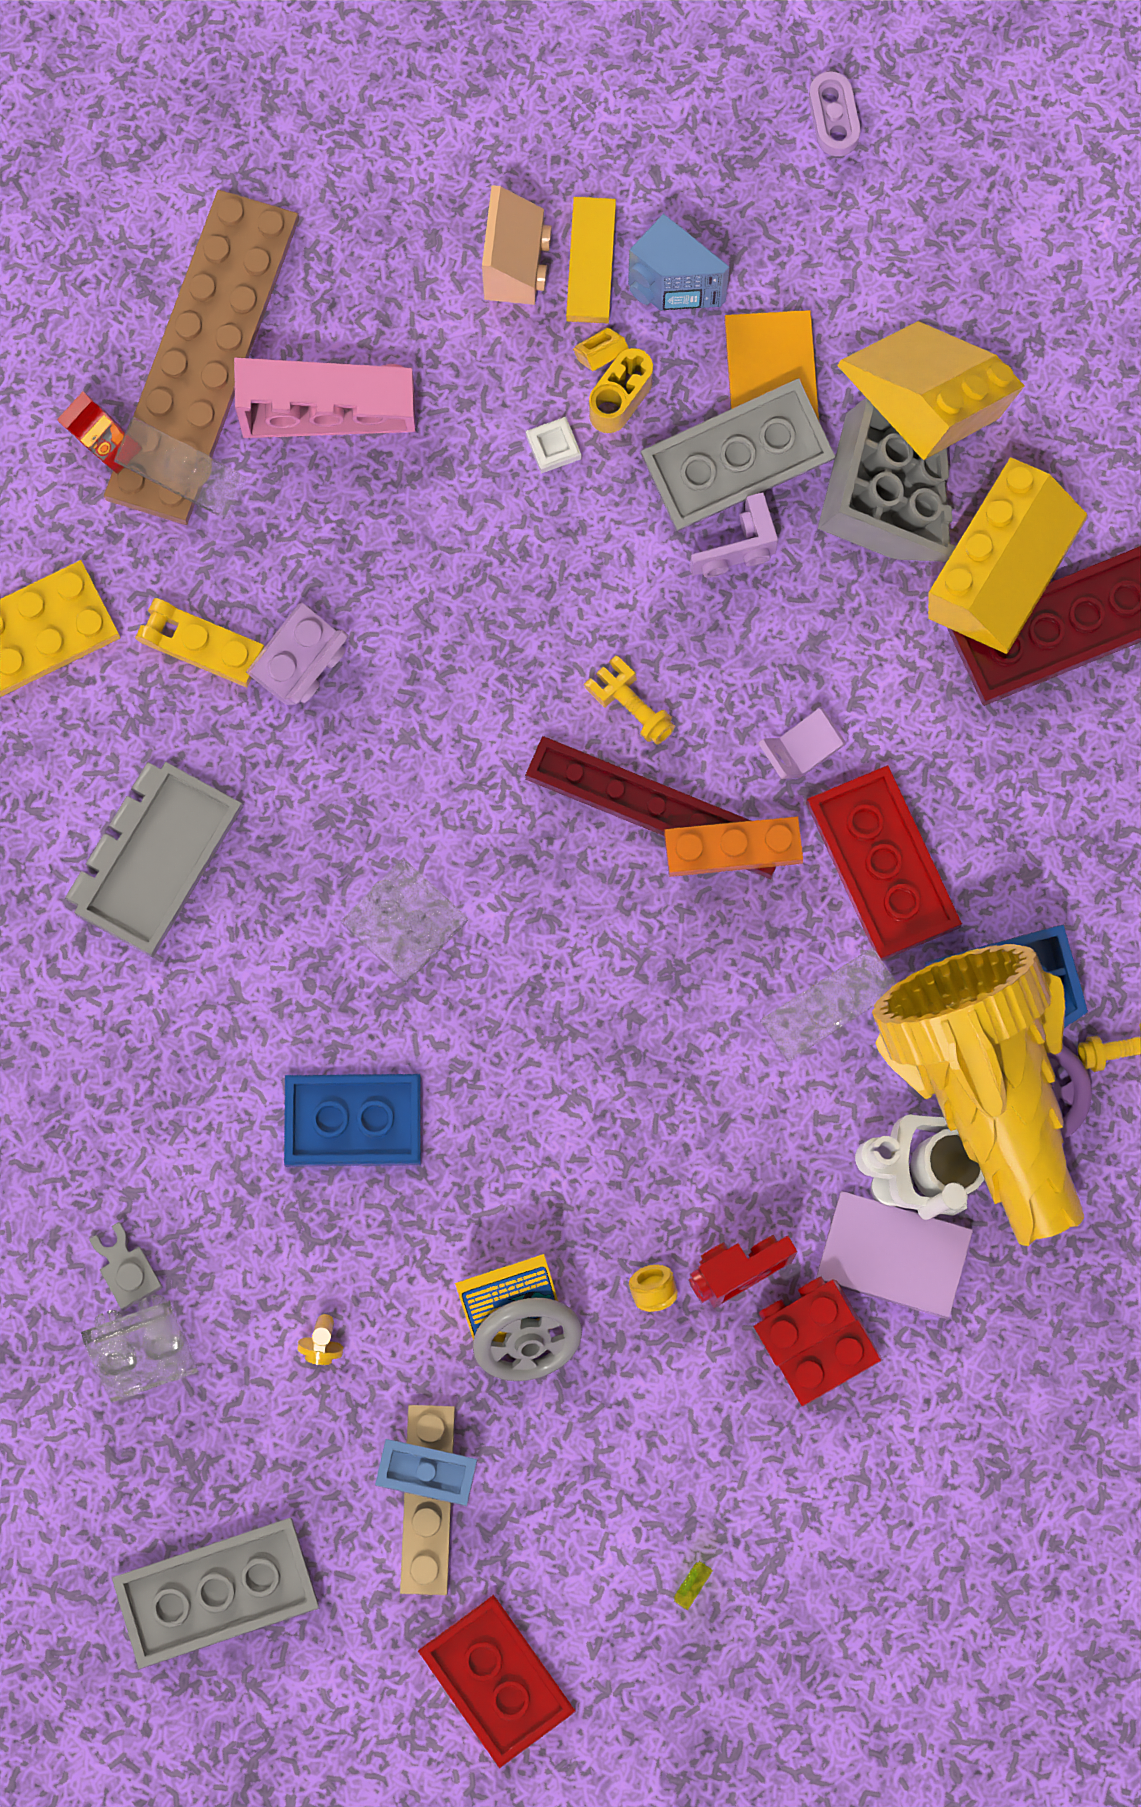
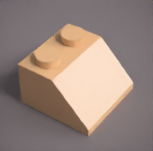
M495 185L491 186L482 260L484 300L535 305L537 290L545 291L547 265H541L540 259L541 251L550 250L552 226L544 225L543 208L501 186Z

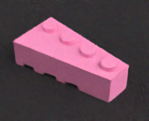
M234 358L235 409L243 438L415 432V396L412 368H405L398 364L370 366Z

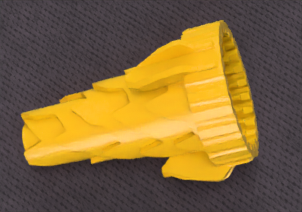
M1004 944L974 949L963 954L951 956L907 976L906 979L892 986L876 1001L872 1010V1015L880 1032L875 1042L877 1049L887 1064L924 1099L931 1098L933 1094L936 1095L950 1131L957 1129L969 1159L979 1164L994 1204L1002 1202L1018 1243L1029 1246L1036 1239L1052 1237L1066 1231L1070 1227H1077L1083 1221L1084 1213L1066 1166L1062 1147L1064 1141L1060 1128H1063V1118L1050 1084L1055 1082V1075L1047 1053L1056 1055L1063 1049L1065 998L1060 977L1043 971L1038 956L1032 948L1015 944Z

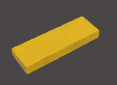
M573 197L566 310L567 322L609 324L616 199Z

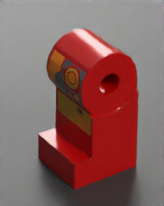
M84 391L57 419L62 426L116 474H119L126 464L142 449Z

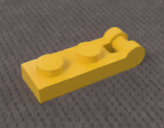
M153 599L148 609L151 615L146 625L140 626L135 636L137 641L246 688L248 687L252 677L246 671L265 648L263 644L182 611L164 600ZM166 622L177 626L172 638L161 634Z

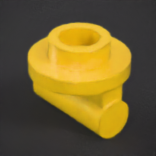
M322 1314L317 1318L312 1338L306 1337L298 1341L297 1350L305 1355V1360L309 1363L329 1365L333 1359L341 1358L343 1355L344 1347L338 1342L330 1341L334 1319L328 1314Z

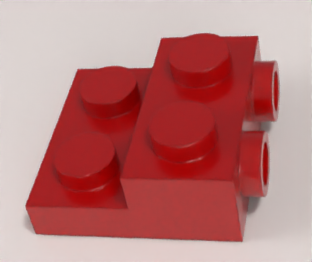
M774 1235L767 1237L750 1248L749 1258H747L739 1243L728 1248L725 1242L705 1252L701 1255L700 1266L689 1274L691 1278L688 1279L699 1301L704 1303L709 1300L715 1309L791 1264L798 1251L789 1236L787 1235L777 1241Z
M822 1276L799 1288L798 1292L801 1298L786 1306L781 1299L761 1310L758 1314L762 1321L753 1326L774 1364L779 1366L802 1407L883 1361L838 1281L832 1279L825 1283Z

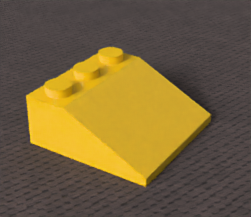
M919 321L842 359L837 365L923 460L998 420L1025 387L1015 376L1012 369L1003 363L996 354Z

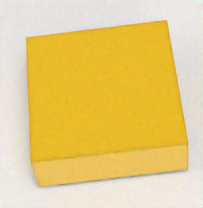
M606 328L574 346L573 351L581 364L591 371H595L616 359L622 351L629 348L624 337L612 329Z

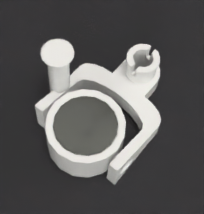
M906 1115L898 1119L894 1124L891 1136L871 1138L861 1144L855 1154L856 1165L862 1173L871 1177L889 1179V1190L895 1204L902 1208L917 1209L919 1216L924 1220H929L939 1214L953 1216L967 1209V1194L978 1189L984 1181L979 1164L969 1159L957 1129L950 1131L943 1117ZM916 1129L937 1133L917 1146L912 1154L910 1163L912 1179L918 1190L926 1197H922L915 1192L909 1173L910 1144Z

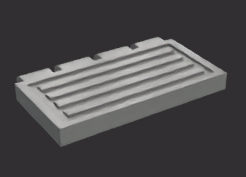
M167 762L164 763L161 769L151 763H146L131 788L133 792L144 797L141 803L126 796L108 826L111 830L121 834V836L116 840L107 834H103L86 862V865L97 871L98 874L94 878L81 871L65 897L67 901L78 906L74 912L76 916L152 958L243 808L241 802Z

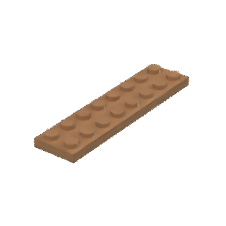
M219 189L217 190L127 431L128 435L142 449L126 464L119 474L112 471L104 493L106 501L188 525L235 396L234 358H249L299 222L298 213Z

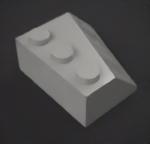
M864 398L846 413L817 529L890 558L947 562L955 549V544H950L949 524L953 519L952 507L947 505L945 480L949 478L947 448L923 460L867 398Z

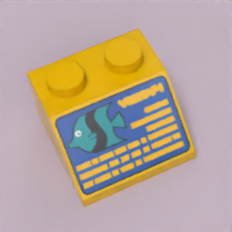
M544 1254L455 1283L473 1340L481 1323L492 1312L506 1304L527 1298H548L558 1301ZM537 1316V1317H527V1318H533V1319H536V1320H539V1319H540V1317H538V1316ZM499 1331L493 1341L504 1342L507 1332Z

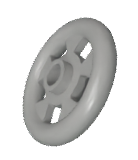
M548 1298L517 1300L498 1308L481 1323L473 1340L474 1357L485 1372L502 1380L528 1381L541 1378L558 1370L573 1357L582 1338L581 1323L576 1313L559 1301ZM537 1316L540 1317L539 1320H536V1319H533V1318H527V1317H537ZM562 1326L564 1334L551 1338L548 1329ZM499 1331L507 1332L504 1342L493 1341ZM546 1350H550V1351H551L550 1353H548L547 1355H545V1356H543V1357H541V1358H539V1359H536V1360L534 1359V1358L540 1356V1355H541L542 1353H544ZM505 1354L517 1358L514 1362L501 1360Z

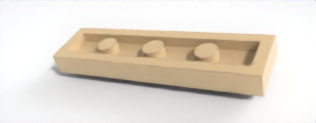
M408 1405L407 1444L453 1454L455 1406ZM404 1492L400 1594L448 1595L451 1503Z

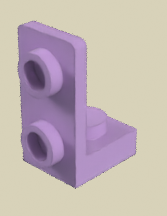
M763 492L747 496L745 512L739 514L743 534L748 540L691 555L690 570L692 576L703 573L706 578L716 577L729 570L728 566L745 562L746 566H757L771 559L770 555L776 554L778 538Z

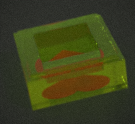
M700 1561L696 1562L672 1598L674 1600L673 1603L688 1611L713 1570Z

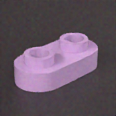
M821 73L812 81L809 92V104L817 142L825 153L832 156H845L856 148L860 136V124L852 87L849 80L840 73ZM826 94H833L837 100L829 103L822 97ZM834 132H840L844 134L845 139L836 141L830 135Z

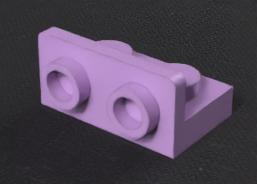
M300 603L294 608L246 673L284 704L294 705L298 704L299 701L305 703L319 688L320 682L316 679L327 666L329 669L334 667L346 652V648L342 645L349 635L343 630L336 631L305 604Z

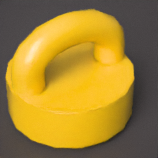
M654 1264L645 1266L637 1270L629 1279L632 1298L640 1310L655 1312L666 1309L678 1297L673 1272L664 1265Z

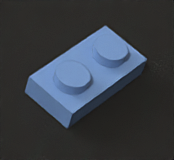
M386 1439L375 1486L468 1506L478 1460Z

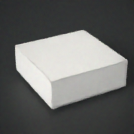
M566 417L526 431V438L541 474L581 460L580 450Z

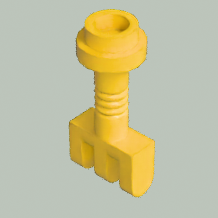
M617 655L609 661L612 668L619 673L617 677H614L605 667L596 672L597 676L607 686L602 689L591 678L583 684L586 690L604 708L617 699L643 725L640 735L647 742L653 741L658 745L665 741L673 732L675 725L671 722L672 717L665 710L655 713L629 688L637 680L636 673Z
M1095 1035L1087 1037L1085 1042L1078 1044L1079 1059L1085 1066V1069H1091L1093 1072L1103 1071L1108 1060L1141 1055V1037L1102 1043L1100 1037Z

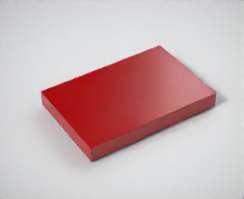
M494 1595L418 1650L499 1769L576 1712Z

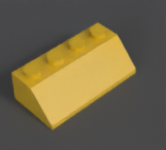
M1010 457L928 592V619L1007 654L1087 520V513L1049 473Z

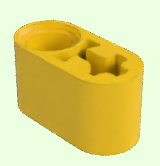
M637 348L622 351L591 391L589 396V419L593 427L598 431L614 433L623 428L651 390L653 362L645 351ZM636 371H639V372H641V376L638 375V374H634V373H635ZM626 373L632 375L631 378L628 380L627 383H626ZM611 402L616 404L619 410L606 414L601 412L598 407L603 403Z

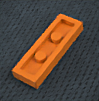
M798 816L664 830L669 877L803 863Z

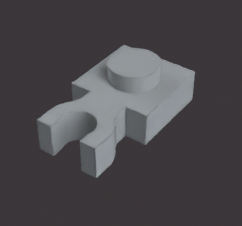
M118 1222L112 1226L117 1234V1242L114 1246L104 1247L97 1235L90 1238L89 1241L93 1248L109 1261L110 1264L99 1270L121 1310L124 1311L159 1291L163 1286L142 1249L138 1247L129 1252L127 1233L122 1224Z

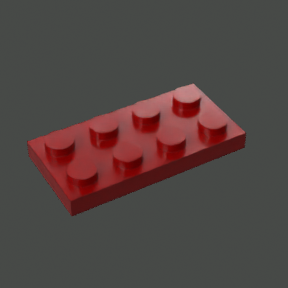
M888 765L807 798L806 805L878 962L961 928L962 922Z

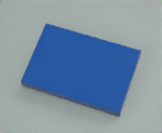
M421 1074L285 1075V1167L421 1165Z

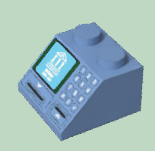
M663 213L629 250L628 285L630 286V292L639 302L644 305L652 303L660 311L721 307L727 297L730 267Z

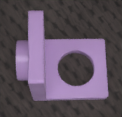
M819 708L780 738H765L759 741L758 744L780 778L792 779L801 778L845 746L846 742L823 708ZM776 753L781 757L785 765L781 762Z

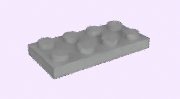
M799 378L640 452L676 532L745 501L747 496L765 492L835 459V455Z
M292 1518L112 1577L138 1669H143L320 1609Z

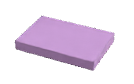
M841 1191L816 1278L822 1276L825 1283L834 1279L838 1281L841 1288L948 1319L973 1230L935 1218L924 1220L918 1213L894 1206H887L881 1202Z

